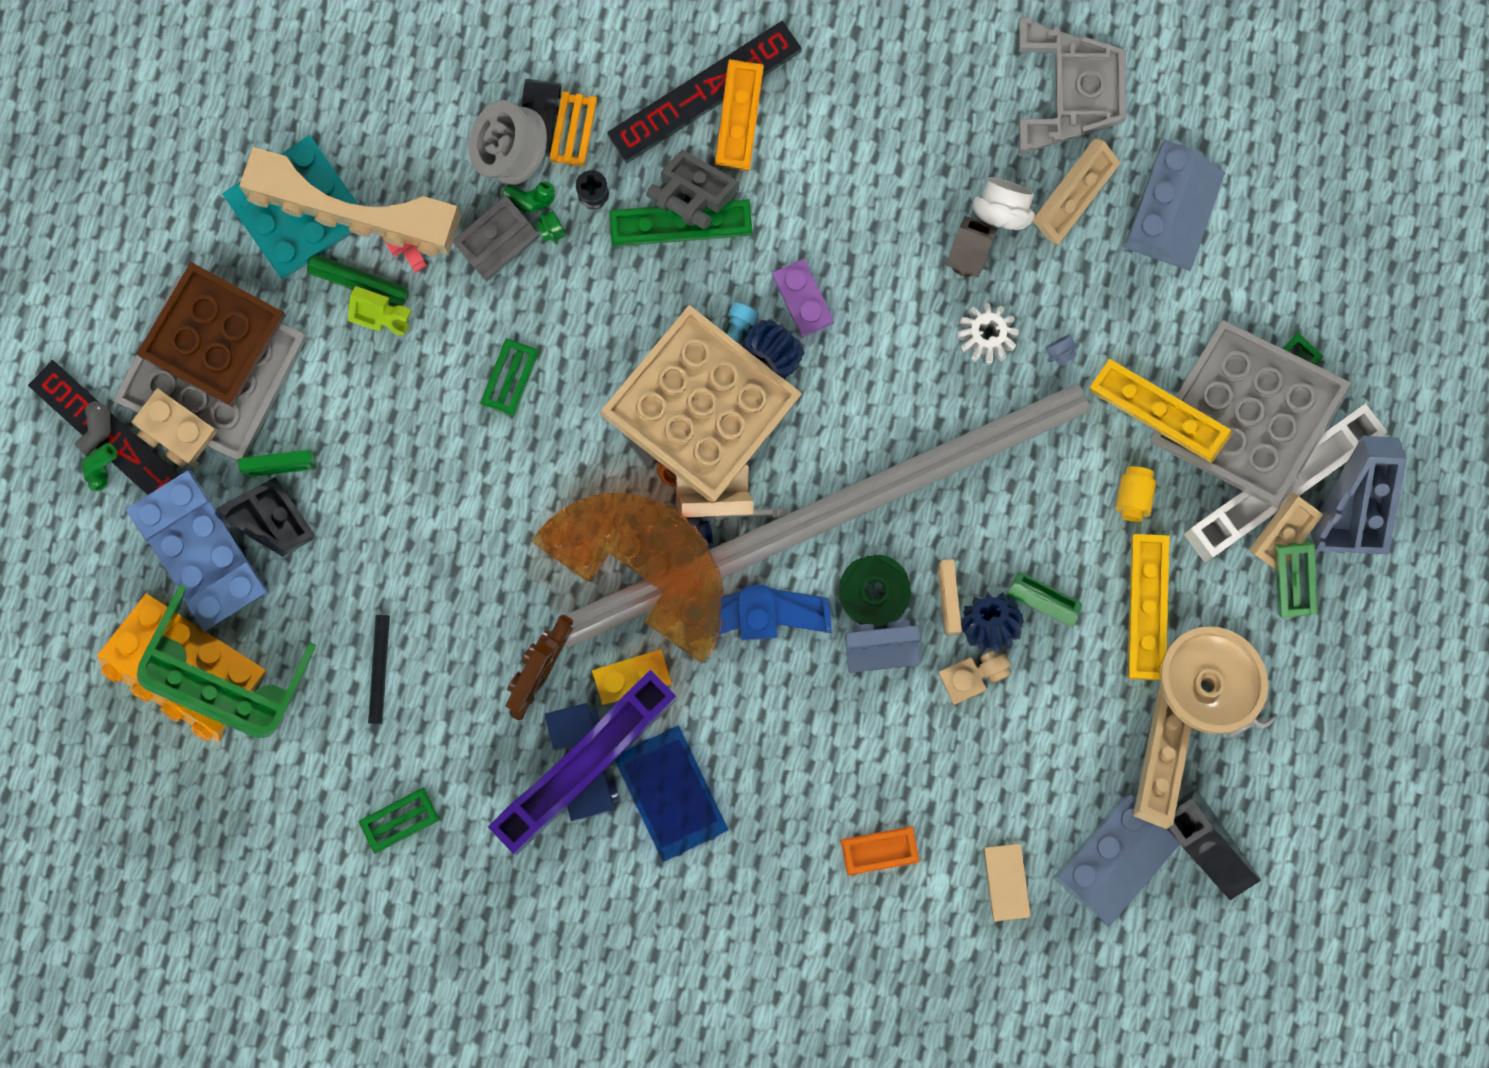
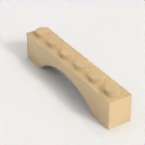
M252 147L239 185L246 197H248L247 200L255 205L268 207L270 203L282 207L281 210L295 217H302L303 213L315 216L317 222L330 227H335L336 223L349 226L351 232L364 237H369L370 233L383 236L385 242L395 246L403 247L404 243L417 246L419 252L433 257H437L438 253L449 256L461 219L460 211L456 205L425 196L406 203L384 207H365L345 203L324 194L310 185L296 171L287 156Z

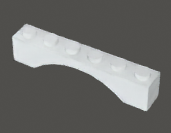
M1366 403L1323 434L1283 503L1292 492L1300 496L1346 463L1362 436L1382 437L1388 433ZM1243 491L1190 528L1183 535L1204 563H1206L1275 514L1279 509Z

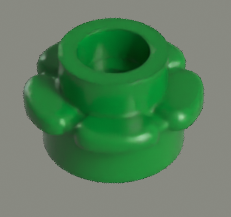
M554 211L545 215L543 212L540 213L542 221L536 223L543 239L545 242L552 239L555 244H558L557 240L565 237L566 233Z

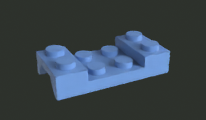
M187 470L125 509L144 540H147L176 586L178 587L179 584L187 587L184 595L186 601L184 602L204 632H209L234 613L269 594V591L225 522L218 519L214 514L216 508L191 471Z

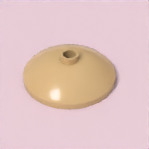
M1213 626L1192 629L1182 634L1169 646L1161 663L1160 684L1168 706L1180 720L1201 732L1227 734L1238 731L1251 723L1259 715L1266 702L1268 677L1264 663L1255 648L1233 631ZM1201 682H1207L1211 687V691H1204L1201 687Z

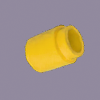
M1130 466L1126 468L1125 474L1121 475L1115 510L1121 513L1122 519L1131 522H1142L1143 517L1151 516L1157 483L1154 480V471L1143 467Z

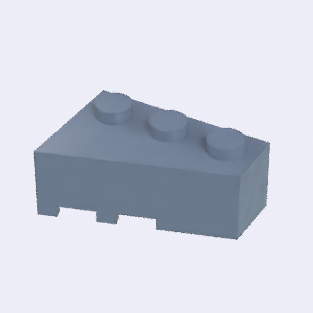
M1361 437L1319 511L1323 514V517L1310 532L1315 544V551L1389 555L1407 460L1400 438Z

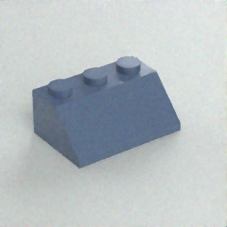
M1164 140L1156 154L1124 248L1191 271L1225 173L1198 151Z
M1131 794L1124 795L1053 877L1108 927L1180 845L1168 829L1133 816L1136 798Z

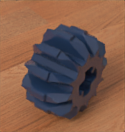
M771 319L767 321L761 320L757 325L755 324L748 331V335L742 344V347L783 379H786L789 374H793L799 367L798 364L805 354L800 346V341L794 338L792 332L786 330L783 324L778 325Z
M987 592L984 599L974 596L972 605L964 606V617L961 622L962 631L965 633L970 646L978 645V649L982 653L988 648H992L998 654L1001 646L1011 649L1013 640L1021 639V628L1024 623L1023 614L1020 613L1015 599L1007 600L1003 592L996 598L992 597L989 592Z

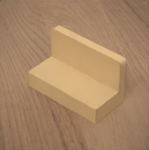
M746 464L714 504L676 476V507L681 517L753 514V499L748 492V465Z

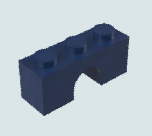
M588 703L545 713L552 747L555 751L573 748L600 721L598 710L591 711ZM606 770L567 806L572 822L616 811L614 803L620 802V797L615 780L608 782Z

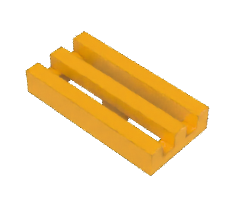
M562 91L550 153L551 162L585 167L598 101L597 97L590 96L588 98L583 97V94L577 93L576 95H570L569 92ZM574 103L565 154L559 155L568 104ZM586 105L588 106L579 156L576 158L572 157L581 107Z

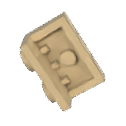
M158 388L131 422L141 429L137 434L138 437L154 448L160 443L169 449L165 456L181 468H184L188 463L196 469L200 464L197 458L218 432Z

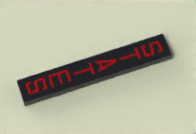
M782 20L609 130L607 136L627 164L723 103L729 59L763 64V77L801 53L802 48Z
M51 360L28 386L83 436L88 431L85 408L89 403L99 401L59 364ZM110 412L111 433L96 449L106 443L113 445L117 451V458L111 462L147 495L179 476L173 468Z

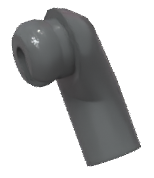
M96 401L89 403L85 408L88 431L74 443L85 456H88L111 433L110 412L105 405Z

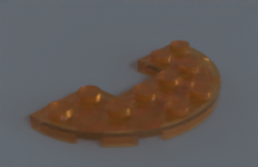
M627 493L594 495L572 503L556 513L531 540L532 543L587 582L593 581L609 554L663 591L644 623L701 664L707 662L715 647L722 625V619H720L722 596H724L719 567L715 565L712 554L707 547L709 546L699 530L677 510L665 503L642 495Z

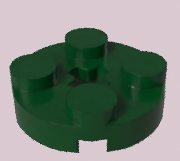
M885 555L866 556L853 561L845 569L839 584V600L845 613L860 625L874 624V627H884L889 622L898 620L907 609L911 599L910 582L905 569L896 560ZM876 582H880L883 585L881 591L885 596L882 599L876 597L874 600L867 598L869 592L865 589V586L867 584L875 585Z

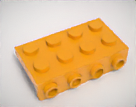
M146 593L97 654L99 664L102 667L100 671L105 677L115 683H119L121 680L131 686L130 691L140 700L148 703L151 699L162 706L161 712L171 720L179 722L182 719L192 726L191 731L202 740L208 742L210 739H213L219 743L224 737L223 731L227 728V725L144 689L137 680L139 662L168 608ZM179 614L177 615L166 637L177 641L184 647L187 654L186 663L254 692L266 675V670L211 634L204 632Z

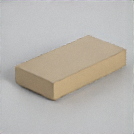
M954 559L941 560L937 569L944 634L946 636L959 635L962 629Z
M1021 843L983 848L993 922L1031 917Z

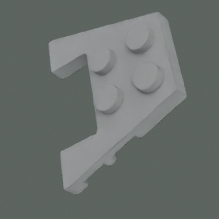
M1020 17L1019 52H1047L1055 54L1056 119H1020L1019 154H1025L1124 123L1126 120V50L1084 36L1079 38L1061 32L1060 28L1053 27L1051 29L1033 23L1032 19Z

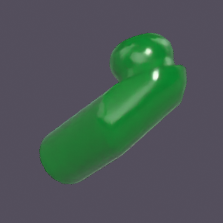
M543 181L534 190L525 192L514 185L508 184L502 193L501 199L506 195L514 206L530 213L550 206L555 199V188L551 183Z
M109 443L104 444L86 456L82 461L83 477L85 482H88V487L92 491H101L108 485V480L105 477L107 476L106 465L117 458L116 449Z

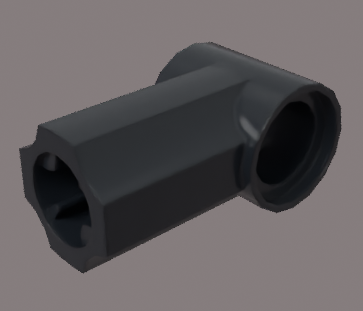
M525 79L522 107L534 110L543 119L547 133L545 151H550L555 114L558 115L559 111L557 103L558 99L561 98V83Z

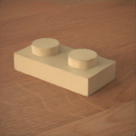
M1292 492L1250 547L1249 551L1276 570L1275 545L1283 544L1286 546L1289 543L1295 542L1302 544L1323 517V514ZM1286 554L1287 564L1290 560V554Z

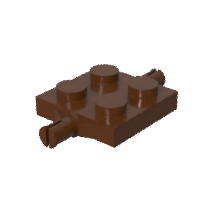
M560 615L553 630L549 631L546 629L536 645L532 643L524 654L521 662L525 664L522 672L518 671L507 687V691L511 692V695L505 706L510 709L509 714L514 719L522 720L530 704L535 700V694L544 685L573 630L571 627L573 620L568 616Z

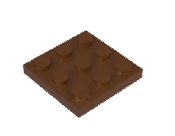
M190 262L136 355L226 405L233 407L286 314Z

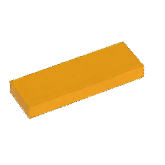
M730 59L728 61L714 166L750 170L763 64Z

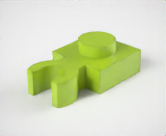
M355 286L350 294L347 321L381 332L383 327L386 326L392 333L404 336L410 327L407 320L412 310L405 306H389V297Z

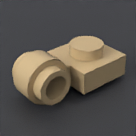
M999 649L998 654L991 651L979 657L982 662L979 668L976 667L972 657L939 671L938 674L953 706L986 691L987 689L982 678H989L993 684L1012 675L1009 670L1012 666L1006 653L1002 654Z

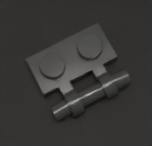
M682 149L661 171V181L667 185L661 189L652 184L648 188L646 196L656 201V206L662 210H671L680 215L681 220L688 225L693 226L696 224L702 229H706L710 225L712 218L702 211L708 207L719 213L739 191V181ZM682 192L692 198V200L686 203L677 198V196Z

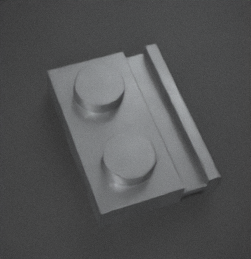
M505 195L459 234L453 243L487 282L537 240L540 235Z

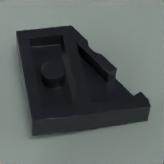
M276 477L221 505L214 513L218 519L282 557L309 543L315 536Z

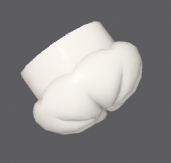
M988 177L982 197L978 195L973 200V209L981 220L990 225L1010 230L1024 229L1032 224L1035 218V213L1030 209L1034 193L1016 183Z

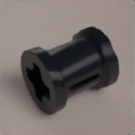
M596 170L584 171L576 180L575 187L579 202L587 209L596 210L602 208L609 199L607 181L602 173ZM592 184L596 185L597 188L596 195L593 196L588 193L589 185Z

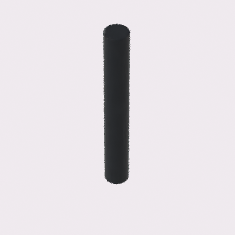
M388 615L375 616L368 724H383L390 616Z

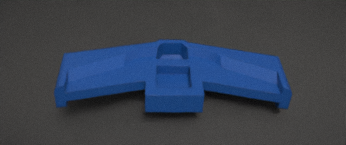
M765 585L745 586L742 591L685 610L687 646L738 628L741 629V641L778 638L777 625L832 633L830 606L827 597L770 589Z

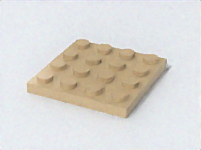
M689 305L602 408L599 415L714 504L797 402L802 393Z

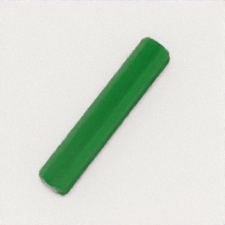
M316 254L308 261L307 273L351 290L357 286L389 297L388 303L395 306H404L408 299L409 289Z

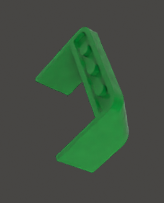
M179 584L139 662L137 669L139 684L152 693L252 737L266 738L271 736L278 728L294 696L316 644L309 642L287 690L275 685H263L254 693L186 663L187 654L184 647L177 641L166 637L181 609L187 588Z

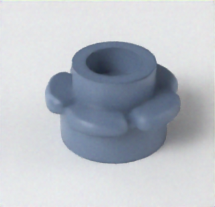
M1066 335L1049 344L1045 348L1050 357L1047 359L1048 362L1056 360L1058 365H1062L1077 356L1075 350L1080 346L1079 342L1075 343L1071 335Z

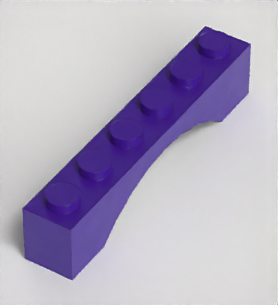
M650 669L622 696L581 741L536 783L514 800L487 827L513 854L518 855L678 700L677 696Z

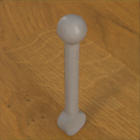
M787 508L753 510L751 515L712 517L717 521H721L725 517L773 516L781 518L787 515Z

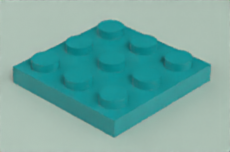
M310 134L280 154L287 156L296 171L310 185L330 197L345 203L359 205ZM240 182L222 193L282 281L308 264L312 256L315 254L320 256L353 233L349 230V226L336 223L335 227L326 226L317 222L315 216L303 213L302 217L289 215L281 210L282 207L270 203L268 207L255 205L247 200L248 197L239 187Z

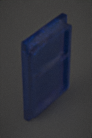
M679 725L653 738L645 739L642 743L624 751L615 760L663 862L675 856H681L684 852L708 840H714L717 836L729 831Z

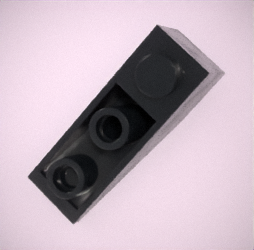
M1197 789L1178 800L1174 823L1169 829L1183 849L1229 900H1232L1261 881L1258 874Z

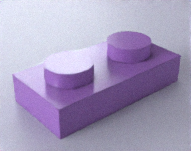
M801 259L772 273V277L801 338L834 324L832 315L805 259Z

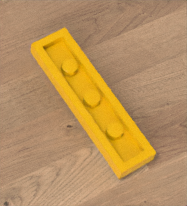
M1111 359L1107 361L1089 387L1093 394L1211 464L1232 435L1231 429Z
M1133 534L1131 536L1127 679L1160 681L1161 663L1167 651L1170 536Z

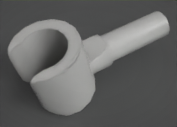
M1269 701L1265 702L1262 710L1269 706ZM1259 713L1244 728L1227 734L1231 739L1255 726L1268 727L1274 722L1277 714L1271 718H1263Z

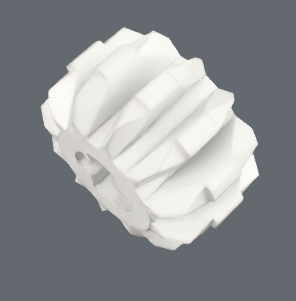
M985 303L982 314L977 308L972 307L969 311L971 318L962 317L960 325L964 329L958 331L957 338L967 341L961 347L963 353L969 352L972 349L975 350L971 359L973 362H977L980 355L983 354L985 355L986 365H991L993 354L998 360L1004 361L1007 357L1005 350L1014 351L1016 344L1011 339L1018 336L1019 330L1009 328L1015 320L1012 315L1004 319L1001 317L1004 307L999 306L996 313H991L990 304ZM987 328L994 330L989 340L982 338L983 332Z

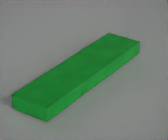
M750 199L729 201L719 213L706 207L702 212L712 218L710 225L706 229H702L696 224L690 226L683 222L681 216L671 210L664 211L659 207L609 210L612 247L753 236Z

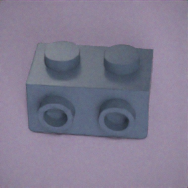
M910 620L889 622L888 629L874 630V624L852 626V632L845 635L848 671L854 673L918 666L921 662L919 625L910 626Z

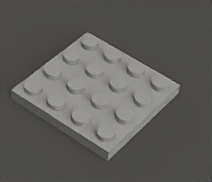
M177 276L156 319L158 318L159 314L161 313L162 309L164 308L165 304L167 303L169 297L171 296L172 292L174 291L182 276ZM281 323L233 407L149 363L136 355L113 402L138 414L158 388L218 431L207 447L238 461V458L247 457L308 337Z
M1222 320L1176 398L1231 429L1232 435L1212 464L1156 430L1150 439L1151 444L1279 509L1350 391L1351 382Z

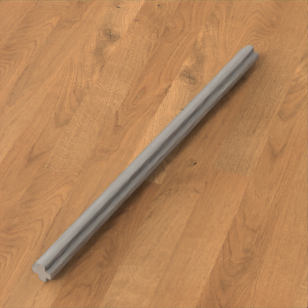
M1076 383L706 551L700 558L683 561L566 614V616L573 620V625L571 626L573 630L565 647L568 649L1088 413L1090 410L1088 400L1085 398L1080 385Z

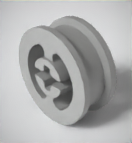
M499 100L488 105L476 119L470 134L469 156L474 169L485 177L497 178L499 181L510 185L526 181L537 170L545 153L547 133L544 121L534 110L519 107L517 104L507 100Z

